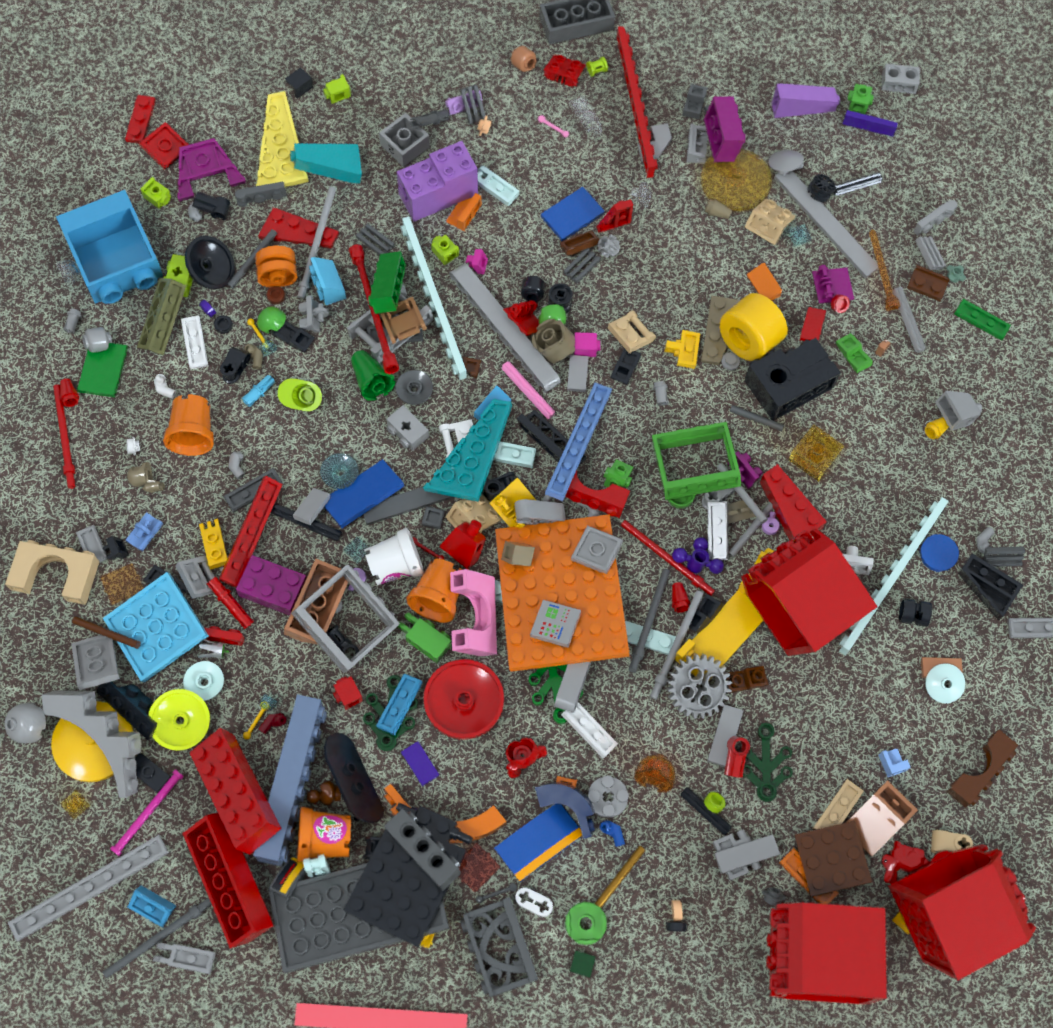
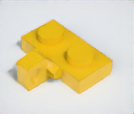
M682 330L680 340H676V342L667 340L664 352L674 353V356L678 357L677 366L695 369L700 333Z

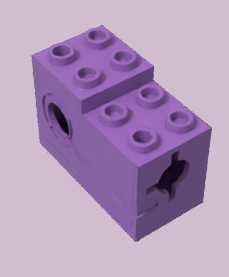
M462 141L430 153L428 159L397 171L398 192L413 221L472 198L475 193L478 194V168Z

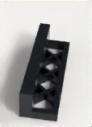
M535 409L528 416L521 414L517 417L518 425L550 456L559 462L564 450L560 449L555 442H563L566 447L568 439ZM536 417L540 421V426H535L530 420ZM542 430H550L552 438H548ZM583 455L580 464L587 459L585 455Z

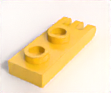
M214 519L215 526L213 527L211 521H207V529H205L203 523L199 524L210 570L225 566L228 559L218 519Z

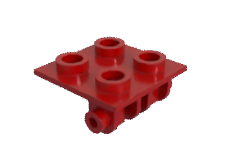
M554 54L544 68V76L546 79L556 80L557 83L562 76L561 84L565 80L564 85L576 87L578 84L577 79L586 64L578 60L565 58L563 55Z
M535 301L515 303L511 307L503 309L508 314V318L514 321L520 331L526 334V336L537 333L538 330L536 328L540 324L537 317L533 314L537 308Z

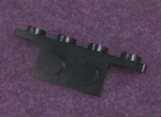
M112 681L100 684L97 693L145 739H152L157 727V723L148 715L154 703L152 699L147 697L134 684L122 687L116 686Z

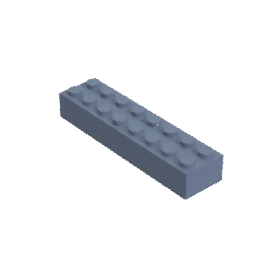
M297 694L268 800L282 829L254 851L253 856L258 862L283 867L284 862L287 863L290 850H288L289 842H293L296 830L293 829L294 822L299 821V803L305 799V781L309 782L311 770H309L310 762L315 761L317 752L314 750L315 743H319L322 731H320V724L326 720L327 711H325L321 699Z

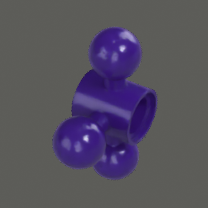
M703 537L694 540L693 547L695 550L692 555H688L683 548H676L672 553V558L675 562L683 563L687 561V567L693 573H700L704 567H709V570L714 574H719L724 570L722 560L713 559L709 561V554L706 551L708 549V541Z

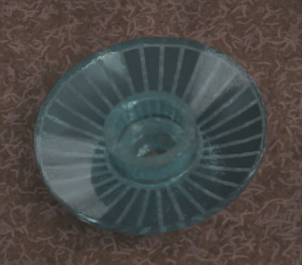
M343 453L333 454L326 458L320 469L323 482L334 489H344L352 485L357 479L359 472L356 461L351 456ZM342 471L344 473L341 476H337V472Z

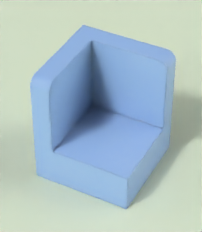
M898 749L888 752L885 750L879 754L887 777L906 772L911 768L908 760L902 761Z

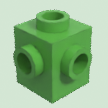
M855 84L854 89L850 90L847 100L850 101L848 110L865 114L868 105L871 106L874 95H871L872 87Z
M616 459L612 467H608L603 476L606 478L604 486L609 487L615 484L628 488L632 481L630 475L633 467Z

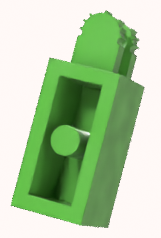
M406 613L405 618L414 626L410 629L404 623L399 622L400 624L397 627L406 633L405 638L409 644L438 664L452 646L451 637L444 631L439 632L436 630L435 625L429 620L417 619L410 613Z

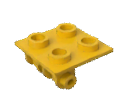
M516 478L489 504L509 527L522 528L525 524L517 523L514 503L523 499H536L523 483Z

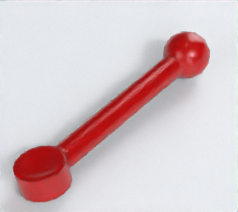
M413 537V541L416 546L420 547L421 549L428 552L437 559H445L443 555L436 554L432 550L420 544L417 538Z

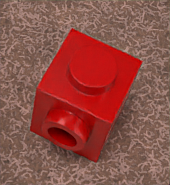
M352 676L348 678L342 677L333 685L335 692L332 694L337 703L341 702L345 710L363 702L362 695Z

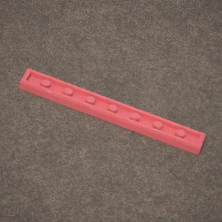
M297 1003L294 1025L323 1028H467V1014Z

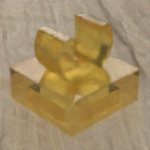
M77 790L60 803L74 820L90 806Z

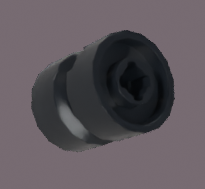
M563 283L553 285L549 290L548 305H560L567 314L572 304L573 292L571 288Z
M903 598L899 608V622L906 624L914 622L917 626L928 627L932 615V603L926 601L916 603L914 599Z

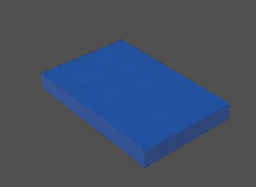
M581 187L541 213V218L558 238L564 241L604 215L605 211L586 189Z

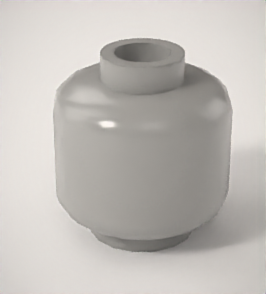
M103 327L87 329L85 334L82 335L84 348L88 349L91 353L106 351L109 343H112L110 332H106Z

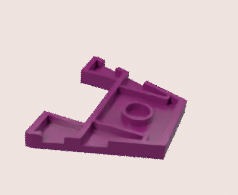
M214 138L180 147L177 196L179 202L195 198L190 181L226 172L230 187L246 183L243 175L240 174L237 167L230 161L227 154Z

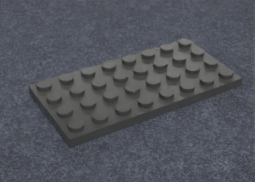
M367 863L299 881L289 899L269 890L284 974L404 942L343 911ZM443 901L426 935L450 929Z

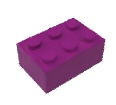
M734 96L713 97L704 117L714 162H734L746 140L745 133L742 130V120L738 115V105L735 103Z
M252 555L238 583L236 592L239 597L290 616L307 577L302 573Z

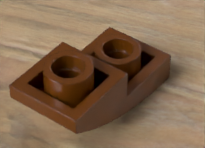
M764 666L728 672L730 676L726 680H730L732 684L727 685V688L732 691L726 693L730 694L767 686L768 681Z

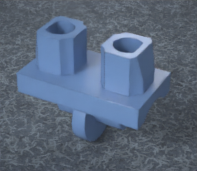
M146 512L140 522L135 524V528L127 537L126 542L143 552L161 528L163 522Z

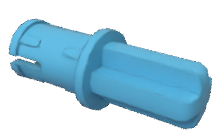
M267 375L257 385L252 386L251 391L241 398L242 401L251 407L257 399L264 396V393L275 383V380L270 375Z

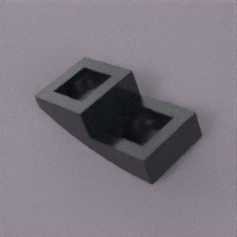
M286 320L283 326L272 334L277 339L305 353L315 337L302 328L297 329Z
M624 348L610 378L627 385L642 354L636 351L628 353Z
M706 594L698 606L689 628L696 633L702 631L717 616L724 604Z

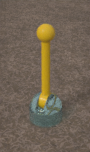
M248 319V325L252 326L262 341L260 349L264 356L276 352L277 347L272 341L263 338L254 324V319Z
M265 693L260 700L262 709L248 731L244 732V739L248 740L251 738V732L263 713L272 710L278 701Z

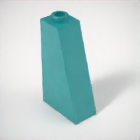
M294 144L293 151H290V160L294 162V169L358 184L361 181L362 170L358 144Z

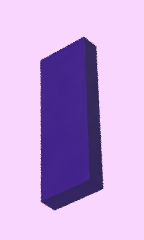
M849 110L846 111L843 125L891 137L894 136L898 125L897 122Z

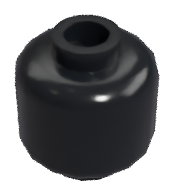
M528 276L523 279L521 285L522 298L527 302L531 300L538 302L543 299L545 292L544 281L538 276Z

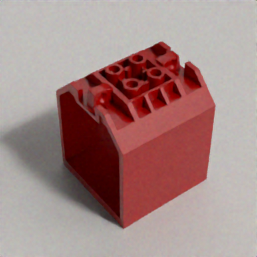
M817 528L810 531L814 538L806 530L800 532L794 539L788 542L785 541L777 546L776 551L769 552L760 558L762 562L748 569L750 576L748 573L741 576L747 597L788 656L818 651L878 607L835 542Z
M983 844L956 850L888 886L922 961L956 980L966 977L1028 943L1036 930L1035 924L1027 923L1029 918L1027 916L1028 909L1024 902L1026 898L1023 892L1018 889L1015 874L1008 867L1003 866L1002 851L994 849L985 852L989 849Z
M786 903L777 904L776 908L770 909L771 928L766 940L767 947H770V956H767L766 967L770 969V997L864 1005L887 999L885 908Z

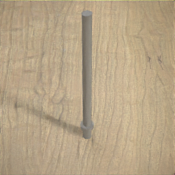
M331 186L328 189L302 282H299L298 298L304 299L306 291L310 287L311 272L309 266L312 265L310 258L317 257L336 188Z

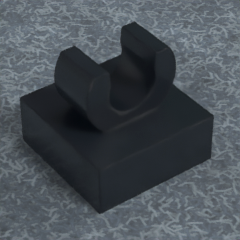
M114 536L106 539L108 545H105L102 549L107 552L111 551V554L106 557L108 560L124 559L129 556L123 539Z

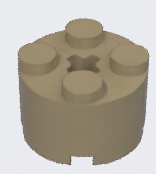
M548 319L536 328L538 331L536 335L533 334L532 344L546 360L554 364L574 353L575 337L560 320Z

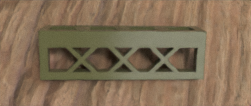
M159 279L137 348L164 355L186 285L173 279Z

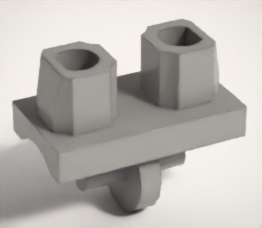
M311 295L306 296L305 302L299 303L300 313L302 315L307 314V318L299 320L300 328L319 333L320 322H323L324 317L329 315V310L324 308L322 303L314 301Z

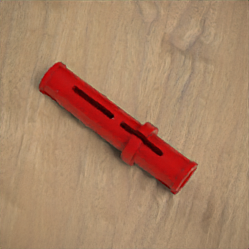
M216 576L206 584L217 596V600L225 605L244 630L254 622L230 594L231 591L226 589Z

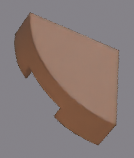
M888 340L882 341L875 354L881 357L889 348L891 342Z

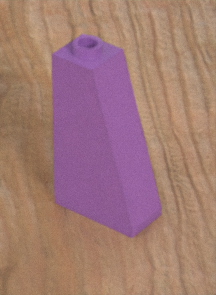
M777 84L771 104L774 117L781 118L834 112L840 103L839 94H836L835 87Z

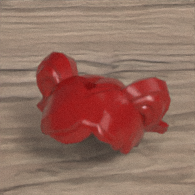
M522 738L520 742H511L505 752L509 762L506 766L508 776L511 779L517 778L521 774V769H526L534 764L537 759L545 757L548 754L546 747L537 745L530 738Z

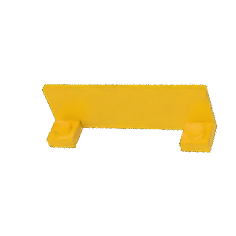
M743 581L740 583L738 591L723 606L717 616L693 640L688 639L677 651L675 660L679 664L680 659L684 662L687 661V655L693 659L694 653L698 654L699 658L704 653L707 659L711 655L714 657V661L717 659L721 661L720 666L724 665L764 621L747 597ZM693 669L691 674L697 676L698 669Z

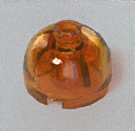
M662 754L649 755L639 762L634 778L643 787H646L647 783L658 787L657 792L666 793L673 788L676 771L674 765L666 756Z

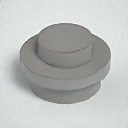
M726 353L723 355L721 363L725 369L735 370L740 364V359L734 353Z

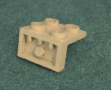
M765 199L753 209L745 228L776 245L784 229L796 216L790 210L778 206L775 201Z
M482 493L479 502L462 499L454 503L446 516L454 528L464 522L470 524L472 520H477L482 524L479 530L480 533L503 520Z

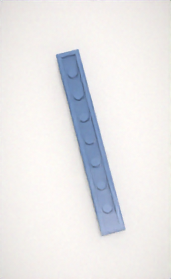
M594 383L548 484L545 495L561 501L564 500L612 391L611 388Z

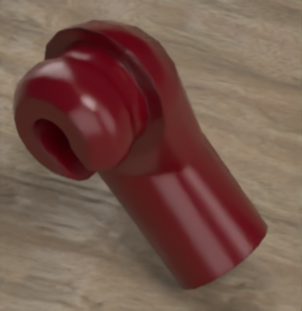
M282 713L269 714L258 728V731L266 735L271 727L285 725L287 717Z

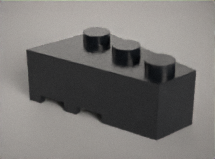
M973 553L967 558L958 572L959 576L998 621L1003 618L1023 584Z

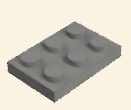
M98 635L71 643L79 691L120 679L113 639Z

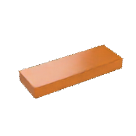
M793 848L779 863L809 893L799 852ZM835 891L813 896V898L819 904H829L839 893Z

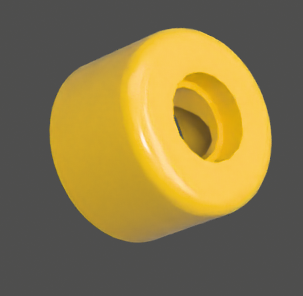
M758 293L746 295L725 312L720 319L719 325L721 336L728 348L746 361L762 359L786 338L788 331L786 320L777 305L769 298Z

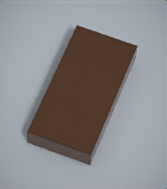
M590 230L560 242V247L567 256L597 245L599 238Z

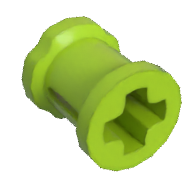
M600 57L599 60L594 62H586L587 71L591 77L602 71L608 72V64L604 57Z

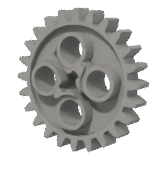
M694 653L693 659L687 655L686 662L681 659L679 660L680 667L673 666L676 669L675 673L669 672L673 679H669L667 682L672 686L666 689L673 693L668 697L674 700L672 705L674 707L679 706L677 710L680 713L684 711L687 717L690 713L695 719L698 713L702 719L705 717V713L711 717V710L714 709L716 712H719L717 706L724 707L725 705L722 700H729L725 694L732 691L727 688V685L732 684V682L726 680L730 674L724 672L726 667L724 665L720 666L721 661L718 659L714 661V657L711 655L708 659L704 653H702L701 658H699L698 654ZM697 668V676L691 677V671ZM715 676V683L709 685L708 680L710 677ZM702 684V687L696 688V685ZM690 687L689 694L682 695L683 689ZM707 694V701L700 703V698Z

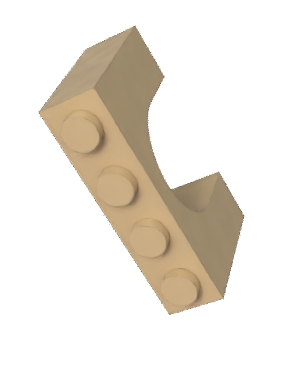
M32 540L27 542L20 541L5 585L12 591L30 594L39 569L47 563L59 561L68 566V577L62 596L67 602L86 605L99 560L90 551H83L81 553L69 547L60 549L53 544H46L44 546Z

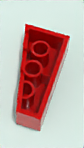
M778 464L763 474L760 484L789 540L794 539L796 535L805 530L812 537L811 530L817 528L821 531L827 521Z

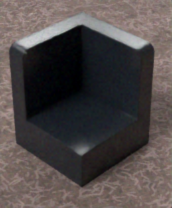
M301 67L285 78L286 82L294 89L297 99L313 88L312 78Z

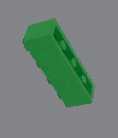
M401 251L380 254L379 261L376 263L377 270L374 273V282L371 285V295L368 297L369 305L373 307L375 314L397 310L406 268Z

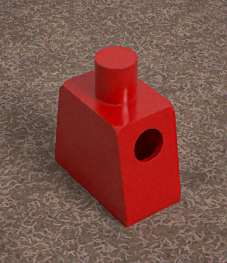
M472 520L470 524L467 522L460 524L443 541L440 548L466 569H469L478 562L486 541L485 536L479 532L482 524L477 520Z

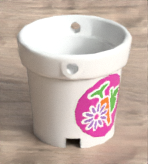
M407 527L399 530L397 535L364 549L367 553L366 559L373 576L376 575L378 579L375 581L377 585L410 576L419 577L424 574L417 548Z

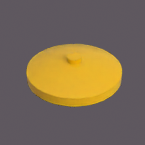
M96 701V711L117 712L108 703ZM117 712L119 732H134L132 725ZM61 718L54 729L51 741L52 754L58 767L71 778L82 782H98L114 775L112 768L97 743L83 729Z

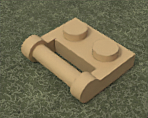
M633 310L626 316L608 324L609 331L628 353L644 347L656 339L655 334L644 326ZM630 322H632L637 327V329L643 334V338H641L639 334L633 329V327L629 324Z

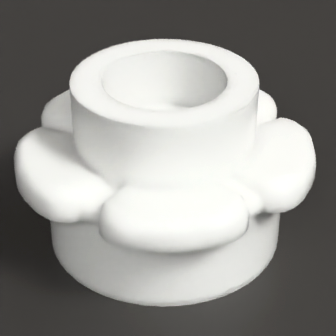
M135 437L127 439V454L136 455V452L140 450L139 440H135Z

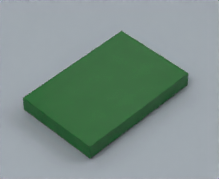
M109 343L106 351L91 353L88 350L77 391L79 393L115 398L128 349L127 345Z

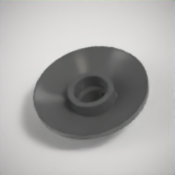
M410 370L403 373L396 382V393L407 404L418 405L424 403L433 392L431 378L419 370ZM417 388L418 391L412 392L411 389Z

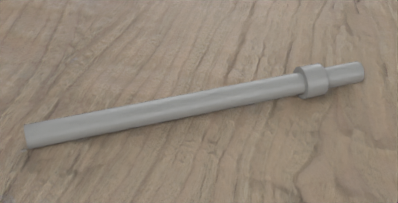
M696 590L661 672L657 674L654 680L655 685L650 694L652 699L657 700L662 687L667 683V676L675 660L676 653L683 642L704 594L701 591Z

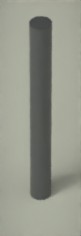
M271 229L227 284L233 289L255 262L256 253L270 244L277 235L276 231Z

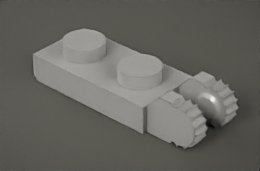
M947 201L921 219L913 232L917 236L921 233L926 234L932 229V225L935 223L939 225L945 218H949L957 208L956 201Z
M157 944L156 948L165 951L169 950L171 955L170 959L154 956L153 961L168 964L171 967L211 975L215 952L177 944Z

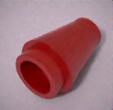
M65 378L60 381V401L66 407H73L78 404L80 397L71 380Z
M677 582L672 584V608L677 613L688 611L691 602L683 583Z

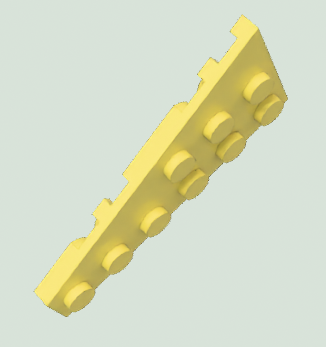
M285 91L269 94L267 98L266 119L264 122L256 186L284 181L285 187L309 182L307 173L294 169V162L290 160V151H293L294 144H299Z

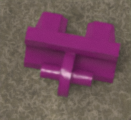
M738 451L735 455L741 474V482L749 489L762 475V471L759 467L752 468L749 465L751 457L747 453L740 454Z

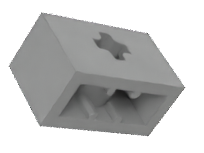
M404 405L386 419L387 430L391 435H397L400 438V443L406 449L409 447L413 451L429 438V430Z

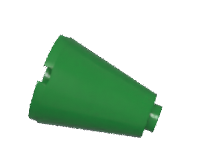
M365 350L356 351L353 354L351 363L363 398L368 401L378 400L377 396L381 394L384 396L388 395L395 386L393 374H386L383 365Z

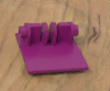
M821 265L818 271H812L819 304L830 303L837 294L845 295L849 300H854L847 267L828 269L826 265Z

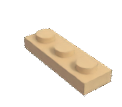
M846 779L812 829L817 830L842 824L864 791Z

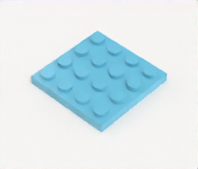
M168 572L103 618L110 630L141 642L140 647L136 649L117 641L138 678L143 683L209 636Z

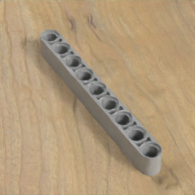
M463 263L449 272L451 280H455L456 286L462 293L468 296L469 302L477 307L478 313L484 320L486 319L489 322L488 325L491 329L499 334L500 340L505 346L508 345L511 349L509 351L516 359L522 362L523 368L527 373H531L532 379L536 384L544 389L543 392L546 393L560 384L561 380L555 370L533 346L527 336L520 331L517 324L508 318V314L503 310L504 308L466 263Z

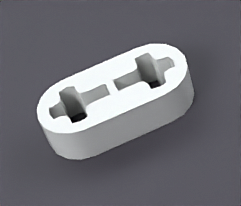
M521 888L516 893L515 900L520 907L540 917H547L552 912L553 905L547 897L529 888ZM527 892L528 898L534 901L533 903L529 901L521 903L519 895H524ZM535 902L540 904L547 902L549 910H544L543 913L540 912V907L535 905Z

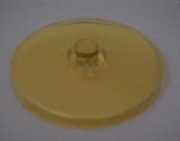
M740 149V153L734 162H714L713 155L710 156L705 162L701 173V186L707 198L718 200L729 209H732V211H747L757 207L766 199L772 182L771 173L765 161L757 154L746 149Z

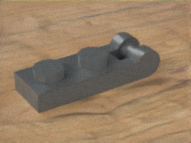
M284 181L239 189L235 192V198L239 207H245L248 203L252 202L262 203L268 199L279 200L287 196Z

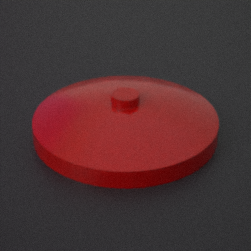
M460 659L442 665L431 675L425 687L424 708L429 721L439 732L454 739L466 740L484 735L495 726L503 711L504 692L499 678L489 667L474 660Z

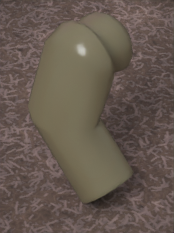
M247 344L244 347V351L250 353L253 359L252 368L262 369L263 352L255 345Z

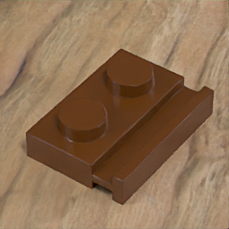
M916 265L907 289L941 302L949 278Z

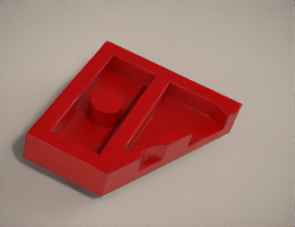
M631 199L619 201L612 206L596 226L599 233L631 223L633 211Z

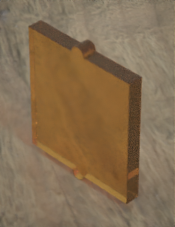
M133 563L100 577L105 588L104 592L107 593L111 605L128 599L143 589L139 580L140 575H137Z

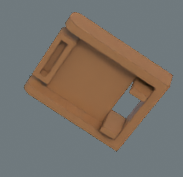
M413 297L399 302L396 311L380 313L393 344L396 343L397 338L401 341L420 333V328L424 331L427 330ZM406 309L409 310V311H407V312H405V313H403V314H400V315H398V316H396V317H393V318L391 317L392 315L397 314V313H399V312H401V311H404V310H406Z

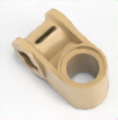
M933 830L931 852L936 853V851L946 850L954 852L962 848L961 845H958L960 841H962V845L966 846L965 848L973 847V841L965 834Z

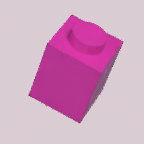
M575 333L574 355L596 357L597 351H600V340H597V333Z

